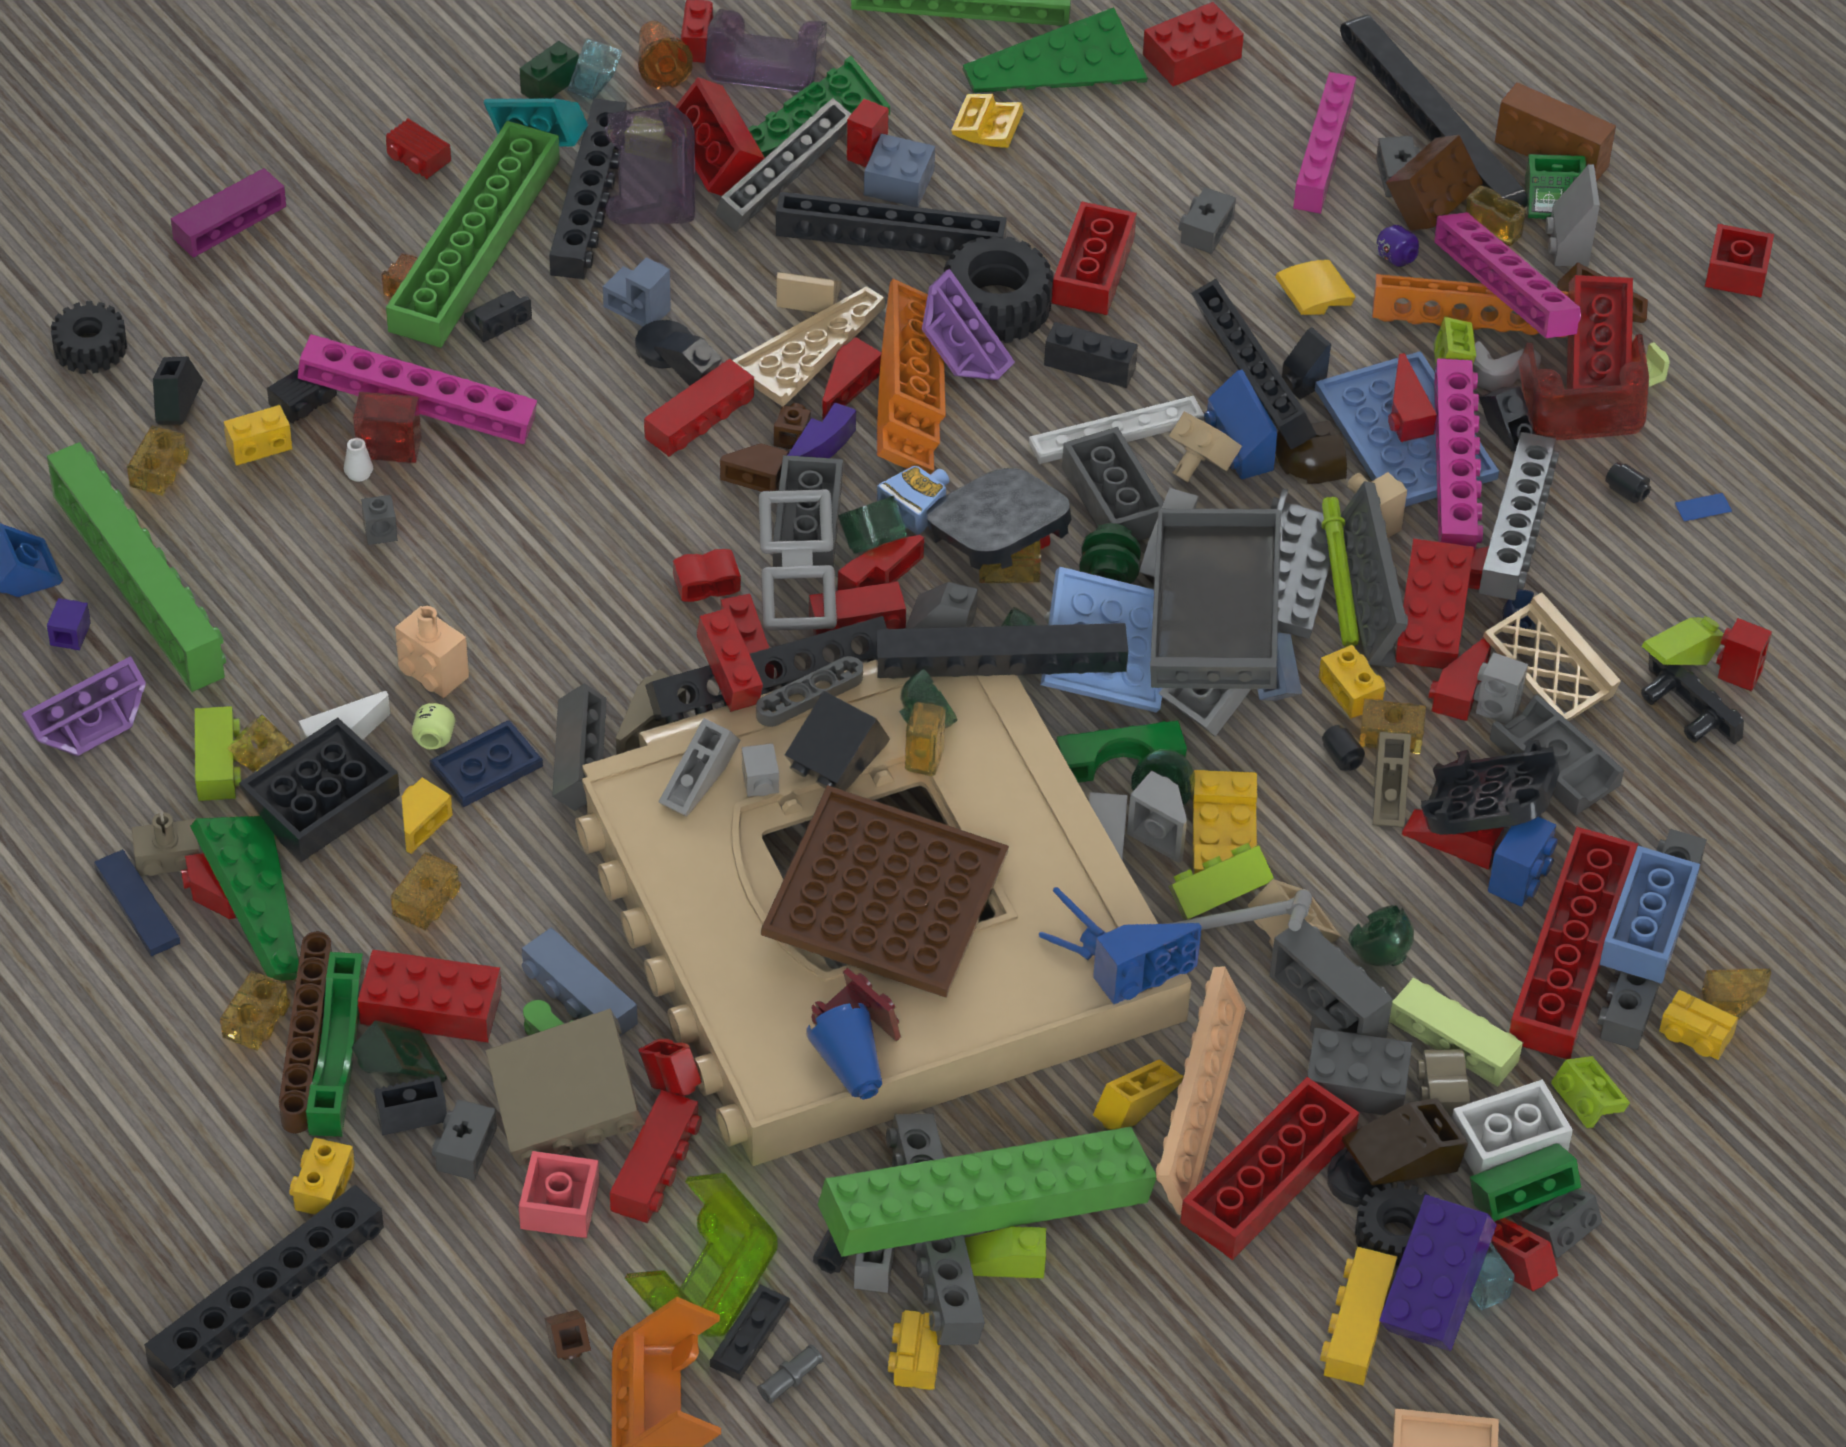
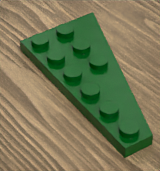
M1114 7L966 63L962 68L973 93L1007 91V89L1011 88L1030 90L1050 86V88L1093 86L1095 83H1111L1113 85L1128 81L1147 83L1148 79Z
M849 56L844 60V65L840 68H832L827 72V77L823 80L811 83L783 104V108L778 112H770L766 115L765 121L758 126L752 125L748 130L766 158L832 98L851 114L863 99L889 108L888 115H890V105L854 58Z
M261 816L196 818L190 827L270 982L295 980L297 978L299 959L273 832Z

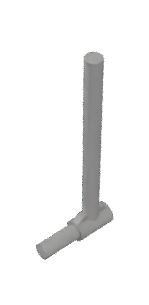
M1299 890L1296 892L1295 897L1288 901L1168 924L1199 923L1202 926L1201 930L1289 914L1291 915L1288 923L1289 928L1292 931H1298L1302 926L1303 919L1308 915L1312 895L1307 890Z

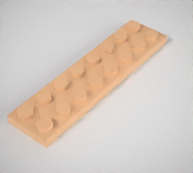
M1225 966L1213 967L1210 980L1206 983V996L1203 1006L1199 1008L1198 1026L1192 1034L1190 1055L1185 1060V1074L1182 1083L1178 1086V1100L1175 1110L1171 1112V1125L1168 1136L1163 1141L1164 1151L1162 1159L1156 1167L1157 1181L1162 1184L1168 1201L1172 1203L1178 1215H1181L1183 1199L1201 1181L1246 1006Z

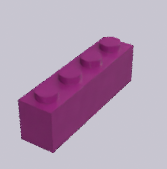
M263 168L172 217L173 239L194 258L287 207L285 187Z

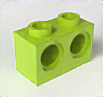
M1444 317L1433 344L1435 363L1437 359L1472 360L1473 366L1476 350L1471 322Z

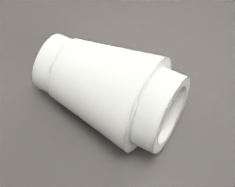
M353 438L348 441L343 467L348 478L357 482L368 479L373 471V463L365 442L361 438Z

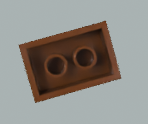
M1460 135L1435 138L1394 174L1386 184L1409 230L1412 231L1434 228L1437 223V216L1448 215L1483 182Z

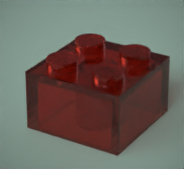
M359 392L353 417L355 438L364 440L371 460L416 463L422 438L418 396Z

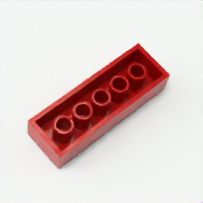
M1306 1077L1183 1199L1180 1223L1233 1260L1331 1161L1332 1157L1345 1147L1342 1138L1357 1130L1359 1112Z

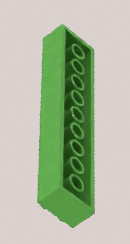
M506 121L386 306L388 332L441 348L560 161L558 135Z
M78 442L47 455L53 497L190 691H196L225 678L223 664H226V658L221 650V644L224 641L220 630L216 626L212 627L210 625L205 609L195 604L194 596L189 587L182 586L178 572L174 567L170 568L167 565L166 557L161 548L154 547L150 533L146 528L142 529L139 526L138 518L133 509L126 508L122 494L118 489L114 490L111 487L105 470H99L93 453L91 451L86 452L81 443Z
M1125 1127L825 1178L817 1205L840 1255L843 1257L1148 1203L1157 1178L1132 1127Z

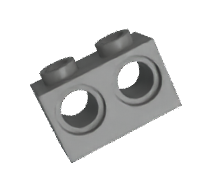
M1493 652L1488 664L1482 663L1477 676V680L1481 682H1479L1474 694V700L1478 701L1476 714L1505 724L1512 721L1521 705L1528 664Z

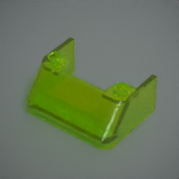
M725 1173L687 1177L685 1183L704 1204L697 1217V1228L707 1244L684 1282L679 1287L665 1270L627 1273L624 1279L653 1312L675 1297H679L719 1314L720 1321L701 1333L707 1337L724 1336L729 1331L777 1251L778 1239L771 1226Z

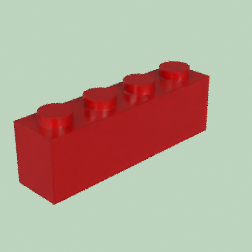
M729 358L644 418L645 439L668 457L678 450L684 449L692 440L705 434L712 426L728 418L732 412L752 400L754 397V376Z
M664 1090L660 1091L645 1121V1125H643L610 1191L611 1212L645 1223L649 1222L653 1212H659L664 1199L663 1192L666 1186L671 1187L675 1180L676 1165L679 1160L684 1161L689 1150L688 1141L691 1135H697L700 1129L702 1116L698 1115V1101Z

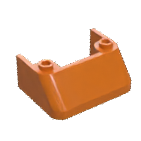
M675 1297L619 1336L612 1350V1447H702L721 1435L720 1427L681 1411V1370L696 1360L699 1354L698 1335L719 1322V1314L682 1298Z

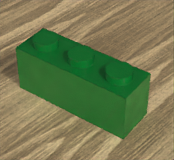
M1559 1143L1470 1177L1474 1205L1481 1212L1488 1213L1494 1222L1581 1188L1577 1159Z

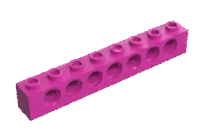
M1468 212L1437 216L1434 242L1545 338L1577 334L1581 312L1580 307Z
M310 334L299 359L298 379L517 443L525 444L534 422L537 400L394 359L383 354L346 345L328 338Z
M1437 359L1434 375L1435 412L1437 414L1435 436L1438 542L1472 546L1476 549L1477 543H1482L1483 525H1478V521L1482 519V503H1477V499L1481 498L1482 482L1476 480V476H1480L1481 459H1476L1475 456L1479 455L1480 437H1475V433L1479 431V415H1474V411H1478L1479 395L1473 394V390H1477L1478 373L1473 372L1472 360Z

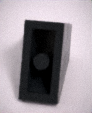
M1312 327L1305 332L1283 362L1282 378L1292 393L1300 400L1313 393L1316 381L1326 379L1328 374L1331 343Z
M674 331L654 347V350L689 386L718 367L722 360V357L702 337Z

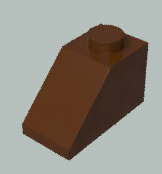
M760 443L723 455L720 459V480L760 492L778 491L783 455L787 456L789 451Z

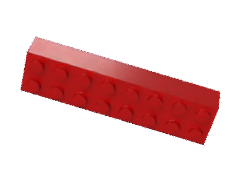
M1576 826L1511 1019L1509 1033L1523 1042L1522 1047L1563 1059H1571L1601 967L1600 960L1604 941L1637 851L1638 843Z

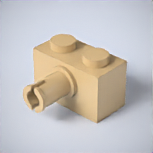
M1184 411L1169 435L1170 438L1182 445L1186 450L1172 473L1188 483L1201 460H1207L1227 471L1242 446L1222 431Z
M1387 472L1371 482L1375 483L1377 495L1380 497L1381 512L1386 522L1387 538L1402 530L1407 489L1402 482L1397 481ZM1357 473L1350 478L1347 487L1356 494L1362 483L1369 481L1361 473Z

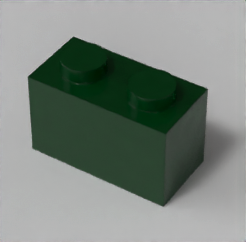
M557 41L519 68L521 93L529 99H551L580 78L579 54L562 42Z

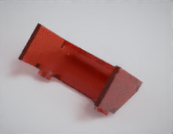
M1636 334L1632 342V362L1622 367L1619 373L1620 385L1564 390L1562 378L1556 371L1551 369L1537 370L1533 342L1526 344L1518 362L1524 399L1531 417L1532 428L1536 435L1555 438L1556 440L1631 435L1642 430L1647 419L1649 371L1642 334Z

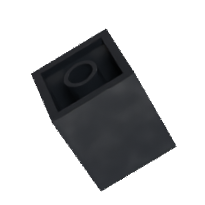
M823 691L784 755L791 763L790 769L803 777H806L808 774L817 778L816 783L825 789L828 785L846 791L887 745L890 738L877 718Z

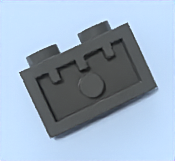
M1576 1189L1543 1202L1524 1217L1521 1222L1523 1228L1551 1242L1554 1257L1559 1258L1600 1225L1602 1218L1596 1196L1581 1189Z

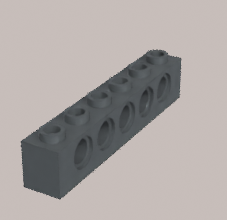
M832 98L721 197L715 214L737 232L847 133V119L851 113Z

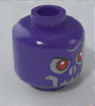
M1393 225L1383 229L1377 237L1378 254L1396 267L1408 265L1418 256V238L1400 225Z

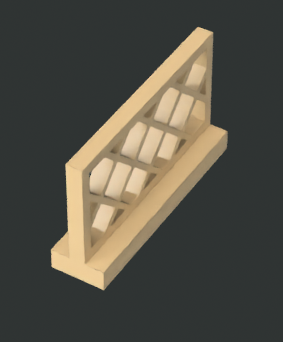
M1543 592L1533 597L1530 604L1491 627L1483 634L1485 640L1500 655L1516 660L1517 654L1533 656V665L1527 668L1525 685L1534 695L1538 694L1568 721L1601 700L1605 702L1613 697L1621 682ZM1528 615L1536 624V629L1520 628V620ZM1500 632L1514 634L1513 645L1501 643L1495 635ZM1518 635L1535 638L1534 649L1518 646ZM1540 639L1551 641L1555 646V652L1539 650ZM1538 657L1554 660V671L1537 668ZM1559 661L1570 663L1575 668V675L1559 672ZM1536 677L1552 678V689L1540 687L1536 682ZM1558 680L1573 682V693L1558 691ZM1579 684L1590 685L1596 694L1591 697L1579 695ZM1556 698L1573 701L1572 709L1564 714L1556 705Z

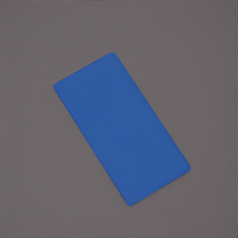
M1723 493L1675 502L1684 521L1732 512Z

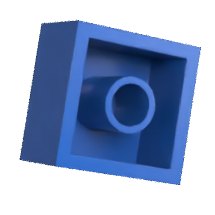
M1537 817L1526 823L1510 827L1494 854L1488 886L1489 893L1521 907L1528 897L1533 898L1536 895L1541 881L1539 879L1541 875L1547 876L1554 862V859L1550 856L1553 854L1558 839L1554 838L1556 824Z

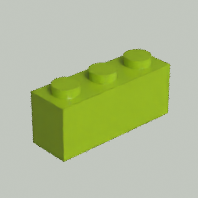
M232 706L194 708L195 784L198 801L236 799V786H239V782L242 781L241 767H236L235 762L241 761L240 742L235 743V737H241L240 718L234 719Z
M1249 843L1231 850L1233 857L1222 861L1220 856L1202 863L1204 870L1193 874L1191 869L1173 876L1176 883L1168 887L1183 920L1195 917L1268 884L1274 879L1260 846L1251 848Z

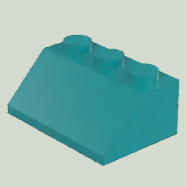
M485 99L483 102L497 134H499L506 121L558 135L559 146L574 147L588 126L581 107L577 102L562 99Z

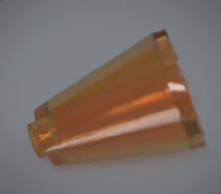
M649 21L645 23L639 31L638 69L641 77L648 85L656 89H662V87L667 86L673 88L683 83L693 68L691 50L661 22Z

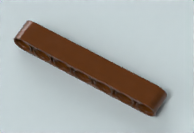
M320 931L308 933L303 938L301 944L279 1096L282 1127L287 1132L293 1134L301 1133L308 1129L306 1110L309 1090L316 1071L322 1036L326 975L332 947L330 937Z

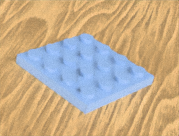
M1059 567L1055 572L1048 625L1125 623L1128 643L1127 672L1042 674L1040 685L1151 712H1158L1161 709L1162 696L1159 692L1162 688H1151L1150 673L1154 589ZM1166 592L1163 594L1162 622L1172 621L1174 594ZM1170 633L1161 634L1160 657H1167Z

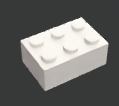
M1543 1079L1454 1108L1452 1120L1468 1141L1464 1158L1474 1175L1559 1143L1567 1151L1569 1150L1573 1130Z

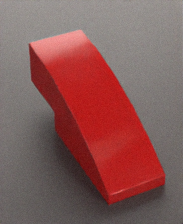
M916 535L898 539L871 549L851 560L838 570L837 591L897 582L924 558V537Z

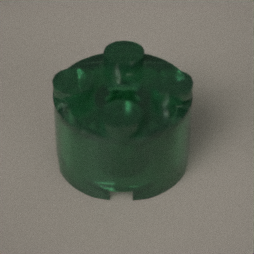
M895 495L838 515L849 549H852L853 554L907 536L905 532L906 526Z

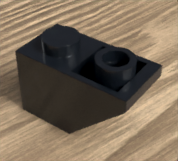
M188 356L163 357L153 377L154 410L157 425L183 424L202 385L203 379Z
M1520 386L1502 387L1479 397L1488 425L1511 451H1516L1521 432L1536 435Z

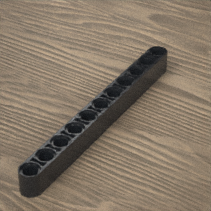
M1365 14L1341 24L1340 33L1345 44L1431 141L1439 137L1460 135L1483 182L1475 191L1498 217L1506 216L1527 207L1528 199L1523 187L1370 15Z

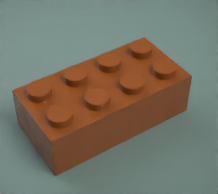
M1516 82L1501 100L1495 143L1527 157L1529 154L1585 156L1586 167L1587 165H1594L1597 182L1609 167L1616 125Z

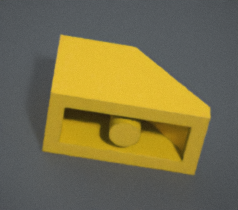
M423 777L414 785L409 786L401 796L406 851L410 854L453 816L451 795Z

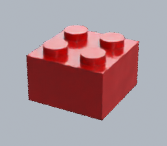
M1717 224L1705 287L1761 298L1774 234Z

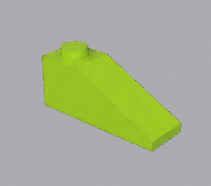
M1690 617L1644 641L1641 647L1663 665H1707L1721 645L1724 633L1718 629L1719 624L1710 617Z
M1012 1226L964 1238L973 1276L1044 1279L1046 1228Z

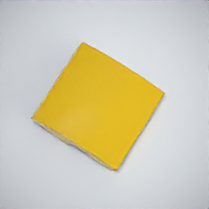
M967 94L951 129L952 135L977 144L1008 148L1024 112L1022 103L995 102L993 94Z
M1316 260L1294 265L1277 272L1275 276L1301 315H1324L1328 306H1352L1356 298L1330 260Z

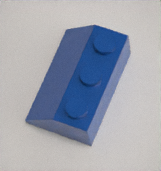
M1243 369L1238 370L1208 398V407L1204 413V418L1207 424L1222 431L1242 446L1230 465V468L1232 470L1235 469L1242 480L1274 471L1277 429Z

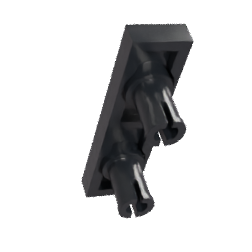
M1649 653V670L1657 678L1641 689V695L1648 704L1653 705L1670 691L1675 692L1700 714L1699 717L1684 727L1686 737L1693 743H1696L1712 729H1717L1734 745L1743 738L1744 720L1737 710L1726 706L1720 696L1715 691L1708 690L1702 685L1699 678L1693 672L1686 671L1681 665H1663Z

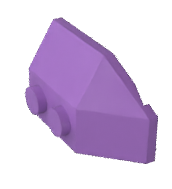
M950 269L946 270L929 286L922 330L954 376L997 380L1015 361Z
M130 656L23 712L22 716L37 742L74 756H79L133 726L146 682Z

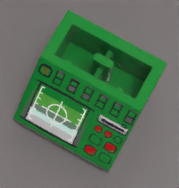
M1529 154L1525 174L1528 218L1546 219V217H1551L1554 203L1586 168L1585 156Z

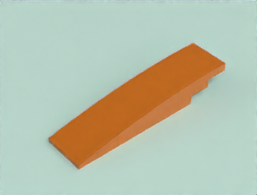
M892 279L889 286L881 353L877 417V456L906 469L912 466H919L928 474H932L934 472V450L940 444V422L946 416L944 360L922 330L928 294L896 279Z

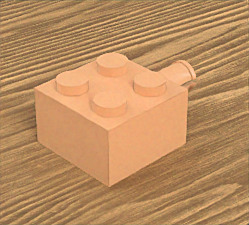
M420 606L395 627L398 666L405 675L412 676L421 682L428 691L435 692L442 698H445L469 678L466 637L439 619L434 607Z

